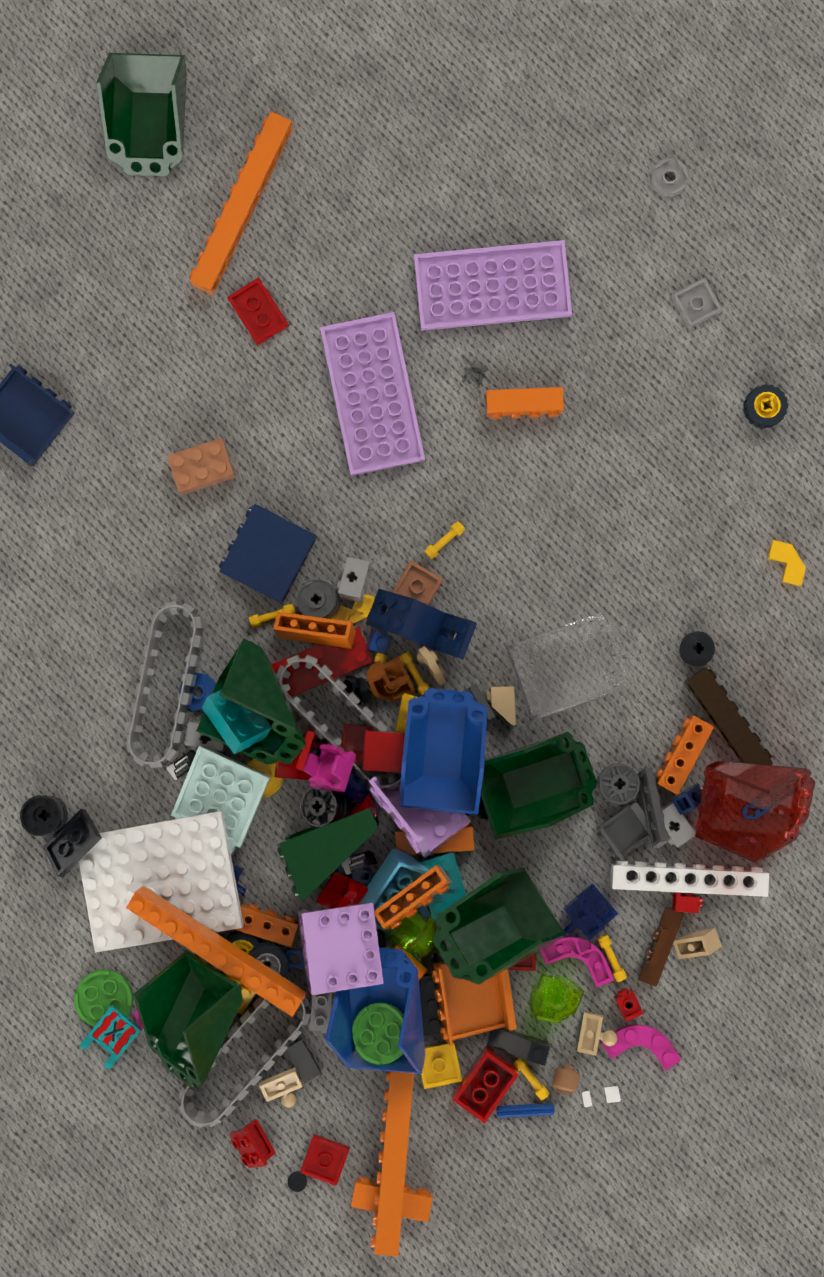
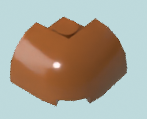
M399 656L383 664L379 660L367 672V680L378 699L394 702L402 699V695L405 693L411 695L416 692Z

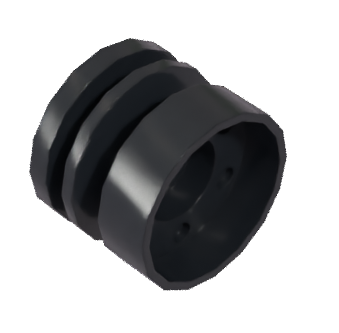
M310 788L305 792L301 800L302 816L311 826L322 827L351 815V798L346 791L338 792Z
M37 795L31 797L23 804L20 810L22 827L34 836L54 835L68 820L66 805L55 796ZM50 813V817H47V819L43 818V814Z

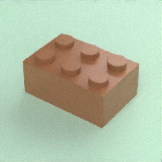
M222 438L167 455L178 492L181 495L236 478L226 444Z

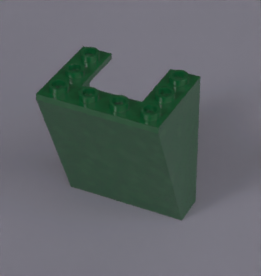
M371 807L322 827L312 826L286 836V841L279 843L278 853L281 859L285 858L287 864L285 867L288 878L292 877L294 882L292 886L293 892L296 897H300L301 901L305 900L378 829L380 822L377 816L374 818Z

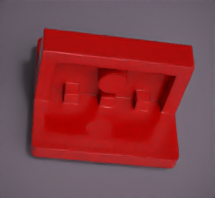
M335 871L316 898V903L328 909L359 905L368 892V887Z
M253 1119L239 1131H233L229 1134L232 1138V1145L241 1154L242 1163L248 1168L265 1167L267 1160L276 1153L257 1119Z

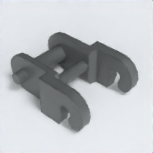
M473 361V363L470 362L469 365L471 367L469 370H466L462 382L464 383L467 375L479 377V383L476 388L479 389L483 380L482 374L487 371L485 369L486 365L481 367ZM476 368L480 370V375L475 372H472V369Z

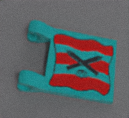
M111 1005L79 1046L86 1050L93 1040L99 1043L112 1054L103 1065L106 1069L110 1070L142 1029Z

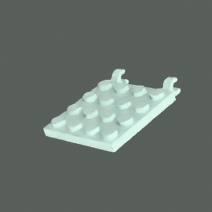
M200 745L171 816L179 819L223 811L230 852L233 855L236 846L240 848L244 843L271 776Z

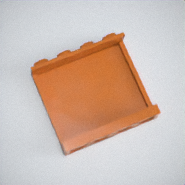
M444 961L433 964L432 978L437 986L435 998L440 1006L437 1012L443 1028H440L441 1037L450 1046L453 1045L452 1040L503 1027H506L509 1031L517 1029L508 969L482 984H475L465 979L454 978Z

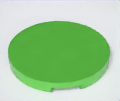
M101 969L91 972L82 979L77 987L74 996L75 1009L79 1017L93 1027L111 1005L116 1007L125 1016H128L133 1005L131 985L123 975L113 970Z
M374 1003L363 1008L356 1016L352 1026L353 1040L356 1051L366 1061L378 1065L388 1064L402 1056L403 1052L398 1047L404 1014L397 1007L388 1003Z

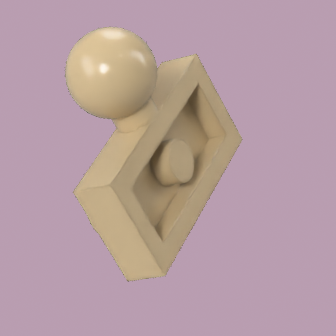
M425 646L420 648L416 656L418 662L426 664L431 676L441 686L446 682L443 676L445 671L440 664L436 663L438 661L436 654L433 651H429Z
M584 1011L577 1052L596 1056L599 1040H602L607 1046L616 1044L617 1035L614 1031L607 1030L604 1033L601 1032L602 1015Z
M295 1067L259 1082V1088L267 1102L281 1096V1104L286 1108H291L296 1103V1096L292 1091L303 1087Z

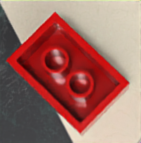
M485 1046L452 1093V1100L480 1121L486 1123L518 1077V1070Z

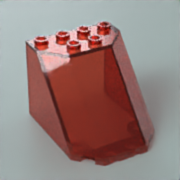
M716 761L708 765L704 770L705 779L704 785L701 788L702 797L701 803L698 806L699 816L695 824V837L758 864L795 841L800 834L801 825L806 823L809 817L815 787V780L810 777V770L807 768ZM746 805L756 806L754 808H747L748 812L746 815H751L752 817H755L754 812L758 809L762 812L764 811L763 808H771L757 819H746L742 813Z

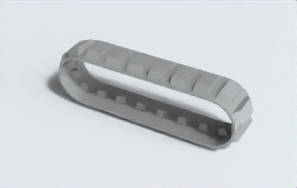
M178 601L165 603L164 608H157L151 617L153 619L152 625L148 626L146 638H149L148 645H145L142 656L145 659L144 664L140 665L139 676H141L140 683L136 684L134 695H137L136 702L132 704L130 714H133L132 721L128 723L127 733H129L128 741H126L128 753L131 752L134 757L133 761L142 767L148 764L151 769L167 766V761H174L180 753L178 749L180 743L184 741L185 731H183V726L187 724L189 717L187 706L191 705L193 697L190 689L196 683L197 675H194L195 668L199 667L201 656H198L199 648H203L205 638L202 637L203 630L205 629L204 618L198 616V610L188 603L183 605ZM178 610H184L183 615L187 618L191 615L193 620L190 622L191 628H193V635L189 639L191 645L189 655L185 659L187 665L185 674L181 678L183 684L181 694H178L177 698L179 700L178 709L173 717L175 723L173 732H170L169 738H171L170 747L165 749L164 753L166 755L162 759L160 755L154 756V761L148 759L149 755L146 752L142 753L140 750L139 734L143 729V726H141L143 714L147 710L145 705L147 695L150 694L151 690L149 688L151 676L154 675L155 671L153 666L155 656H158L157 646L159 638L162 637L161 627L163 622L165 623L168 619L167 615L170 613L175 615L178 614Z
M308 654L306 658H300L299 655H295L287 659L288 664L286 667L280 666L277 677L280 679L279 682L292 711L294 712L297 709L301 713L299 718L307 726L311 723L315 727L313 732L321 740L325 737L329 741L327 745H335L345 751L340 746L342 741L339 738L334 740L326 732L328 727L325 724L320 726L312 718L314 713L311 710L306 712L299 705L301 700L297 696L292 698L287 691L290 690V686L283 683V677L289 678L290 672L286 669L290 665L294 669L300 667L299 662H306L305 667L309 669L315 666L320 671L318 676L321 679L326 677L334 685L331 690L335 694L340 691L348 699L345 704L348 707L354 705L361 712L359 718L362 721L368 719L375 726L373 731L386 732L388 729L380 719L375 721L372 718L374 713L366 705L362 708L358 704L360 699L353 692L348 694L344 690L347 686L339 678L335 681L331 677L333 672L325 664L321 667L317 663L318 658ZM354 761L353 766L356 768L354 773L362 781L364 779L371 780L373 777L367 773L368 771L363 770V766L361 767ZM401 773L395 778L393 775L387 777L388 781H381L382 777L376 775V778L381 787H388L390 791L400 786Z
M308 993L300 1004L303 1007V1011H298L297 1017L301 1020L296 1026L289 1025L287 1028L289 1034L282 1041L280 1039L275 1041V1050L270 1055L264 1054L261 1057L263 1063L257 1070L251 1069L248 1072L250 1078L244 1085L239 1083L235 1087L237 1093L231 1100L224 1099L222 1102L224 1108L220 1111L213 1110L210 1114H204L200 1110L197 1111L194 1108L193 1101L190 1102L189 1096L193 1095L194 1090L184 1083L178 1096L182 1100L179 1109L183 1117H187L192 1125L202 1128V1126L206 1125L210 1127L222 1122L224 1115L229 1116L238 1104L237 1099L240 1101L244 1099L251 1089L250 1084L255 1086L263 1077V1069L268 1071L276 1062V1055L281 1056L287 1050L290 1044L289 1040L294 1041L303 1030L301 1025H307L311 1014V1009L308 1008L311 1003ZM258 996L253 1003L255 1008L249 1007L241 1016L240 1021L242 1023L236 1021L227 1033L228 1038L225 1037L218 1054L221 1051L224 1053L229 1051L230 1048L227 1044L234 1036L240 1038L243 1035L240 1029L247 1022L252 1024L256 1020L254 1013L260 1007L265 1009L269 1005L267 1000ZM214 1061L211 1068H214V1066L217 1064L216 1061Z

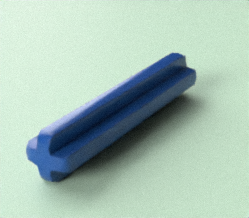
M553 1103L497 1106L496 1111L498 1118L553 1115L554 1105Z

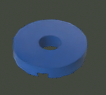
M194 673V675H197L195 686H192L190 689V693L193 694V689L200 686L203 689V694L200 697H195L193 694L191 705H188L187 708L201 711L203 710L202 706L206 698L212 694L216 683L207 674ZM183 681L179 687V694H181Z

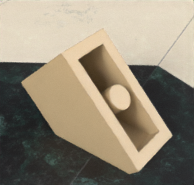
M514 686L490 687V691H487V703H491V707L510 725H516Z
M716 928L691 933L675 939L673 943L678 959L711 955L722 947Z

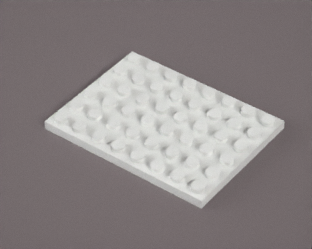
M223 811L99 833L102 839L79 861L95 953L173 940L126 908L135 891L142 886H145L214 932L244 927Z

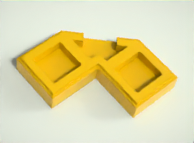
M772 540L767 559L785 563L781 582L799 587L802 586L806 567L793 545Z
M365 594L363 603L354 602L352 609L340 605L336 615L331 619L348 621L353 624L368 617L375 597Z

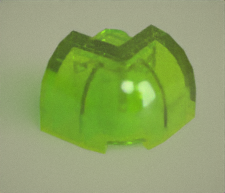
M419 913L410 918L405 917L401 920L402 924L392 930L387 938L396 946L399 944L408 953L412 952L419 959L423 958L434 947L433 938L437 930L436 922L431 917L424 921Z
M541 973L537 987L532 988L530 1010L538 1020L561 1023V1021L569 1016L575 1015L584 991L577 983L557 974L551 976Z

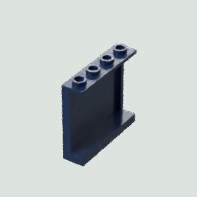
M10 363L9 366L12 369L0 383V443L33 467L75 413L71 410L72 406L64 399L60 402L55 398L57 396L55 392L49 388L47 390L41 387L43 383L34 376L30 379L26 376L27 371L19 365L15 367Z
M254 504L253 507H249L245 515L247 517L245 523L240 524L236 540L231 541L228 547L230 552L226 558L223 557L221 560L219 572L283 604L317 536Z

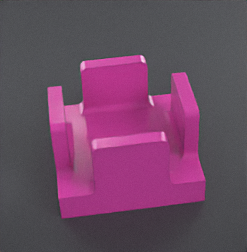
M321 744L320 756L318 757L310 753L304 768V772L312 776L309 779L310 786L314 789L345 792L356 755L352 752H345L335 745Z

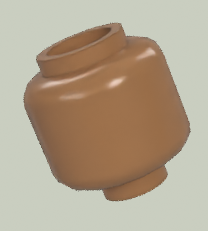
M563 1064V1068L555 1070L553 1087L557 1089L556 1092L572 1095V1093L577 1091L580 1075L574 1071L575 1067Z

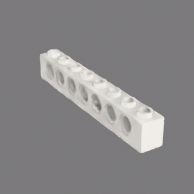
M616 860V864L611 863L610 887L622 890L768 897L769 873L763 871L761 867H751V870H744V867L732 866V869H724V866L721 865L705 868V865L693 864V867H686V864L674 863V867L666 866V863L655 862V866H652L642 861H635V865L628 864V861ZM630 870H634L636 873L635 878L627 880V873ZM653 871L655 873L654 879L647 881L646 874ZM673 872L674 879L666 882V874ZM688 873L693 874V880L690 883L685 882V876ZM711 874L712 881L709 884H705V876ZM731 875V877H732L731 883L728 884V885H725V884H724V878H725V876ZM746 876H750V884L744 886L743 879Z

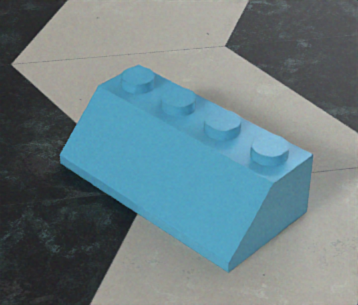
M393 848L368 884V892L359 904L373 903L375 911L429 870L409 853ZM375 917L376 928L382 929V930H385V931H388V932H391V931H392L391 928H390V929H383V927L381 926V924L379 923V921H378L377 918Z

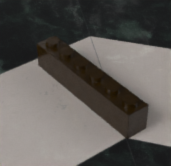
M707 667L702 668L684 682L750 776L755 777L773 764L771 760L772 755L766 748L763 749L760 745L761 739L755 732H751L747 719L739 715L737 712L739 710L738 706L734 701L728 699L726 696L728 692L723 685L719 686L715 679L717 677L711 669L708 670Z

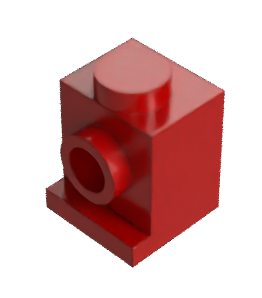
M673 892L672 909L675 912L699 913V908H702L703 905L702 897L694 895V893L681 894V892Z
M621 989L614 996L626 1022L644 1014L632 989ZM631 1001L632 1005L626 1007V1002Z

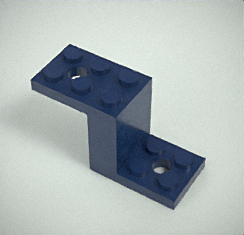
M378 589L365 623L368 626L398 635L426 648L462 660L465 657L477 625L474 621L447 614L414 598Z

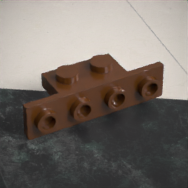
M665 907L658 928L653 932L651 946L646 950L645 962L638 980L655 987L658 985L684 916L682 913Z

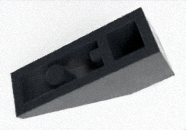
M504 1028L491 1030L487 1045L543 1066L546 1064L550 1050L548 1041Z

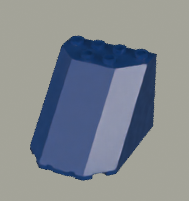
M429 688L424 691L422 696L409 700L402 758L399 807L478 814L484 773L487 707L474 700V696L470 692Z
M379 948L384 984L336 991L325 1041L347 1068L422 1074L425 1060V1044L418 970L402 949ZM374 1003L391 1004L404 1014L398 1047L403 1054L400 1058L388 1064L378 1065L370 1063L363 1059L355 1049L356 1046L352 1033L354 1020L363 1008Z

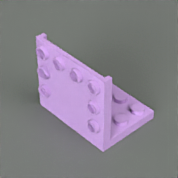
M376 777L369 780L371 785L369 790L375 801L393 817L397 826L406 834L405 836L408 838L416 853L420 852L424 858L471 822L465 813L399 807L400 786L390 791L389 789L383 791Z
M373 903L312 912L306 909L298 910L306 982L311 995L384 984Z

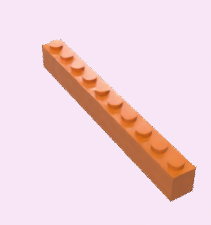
M272 111L268 117H265L261 133H258L255 137V146L247 154L246 165L241 167L238 174L239 179L230 190L231 196L223 204V213L215 221V229L213 234H210L206 240L207 246L204 252L201 251L199 254V263L196 269L193 268L190 273L192 285L211 295H214L293 129L292 120Z
M145 886L135 891L126 906L128 910L291 1017H293L307 995L306 991Z
M387 1071L386 1081H390L389 1089H385L384 1101L388 1102L387 1110L383 1109L382 1122H386L385 1130H381L380 1143H384V1149L379 1151L378 1163L382 1164V1171L377 1172L376 1184L380 1185V1193L375 1194V1205L378 1206V1214L373 1216V1227H376V1235H372L371 1248H375L374 1255L398 1257L414 1073Z

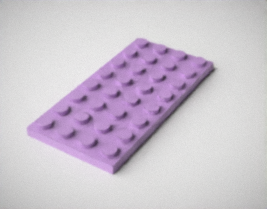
M565 240L414 254L421 331L572 316Z
M392 312L320 327L351 476L425 461L395 313Z

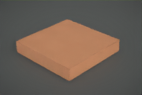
M410 560L393 593L414 598L429 605L443 578Z

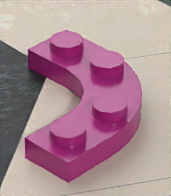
M564 936L540 951L545 965L563 958H579L587 965L596 988L614 981L602 952L593 943L584 938Z
M632 1024L616 1030L617 1042L613 1046H607L602 1040L600 1041L611 1059L630 1047L644 1046L656 1055L665 1071L681 1061L669 1040L657 1029L645 1025Z

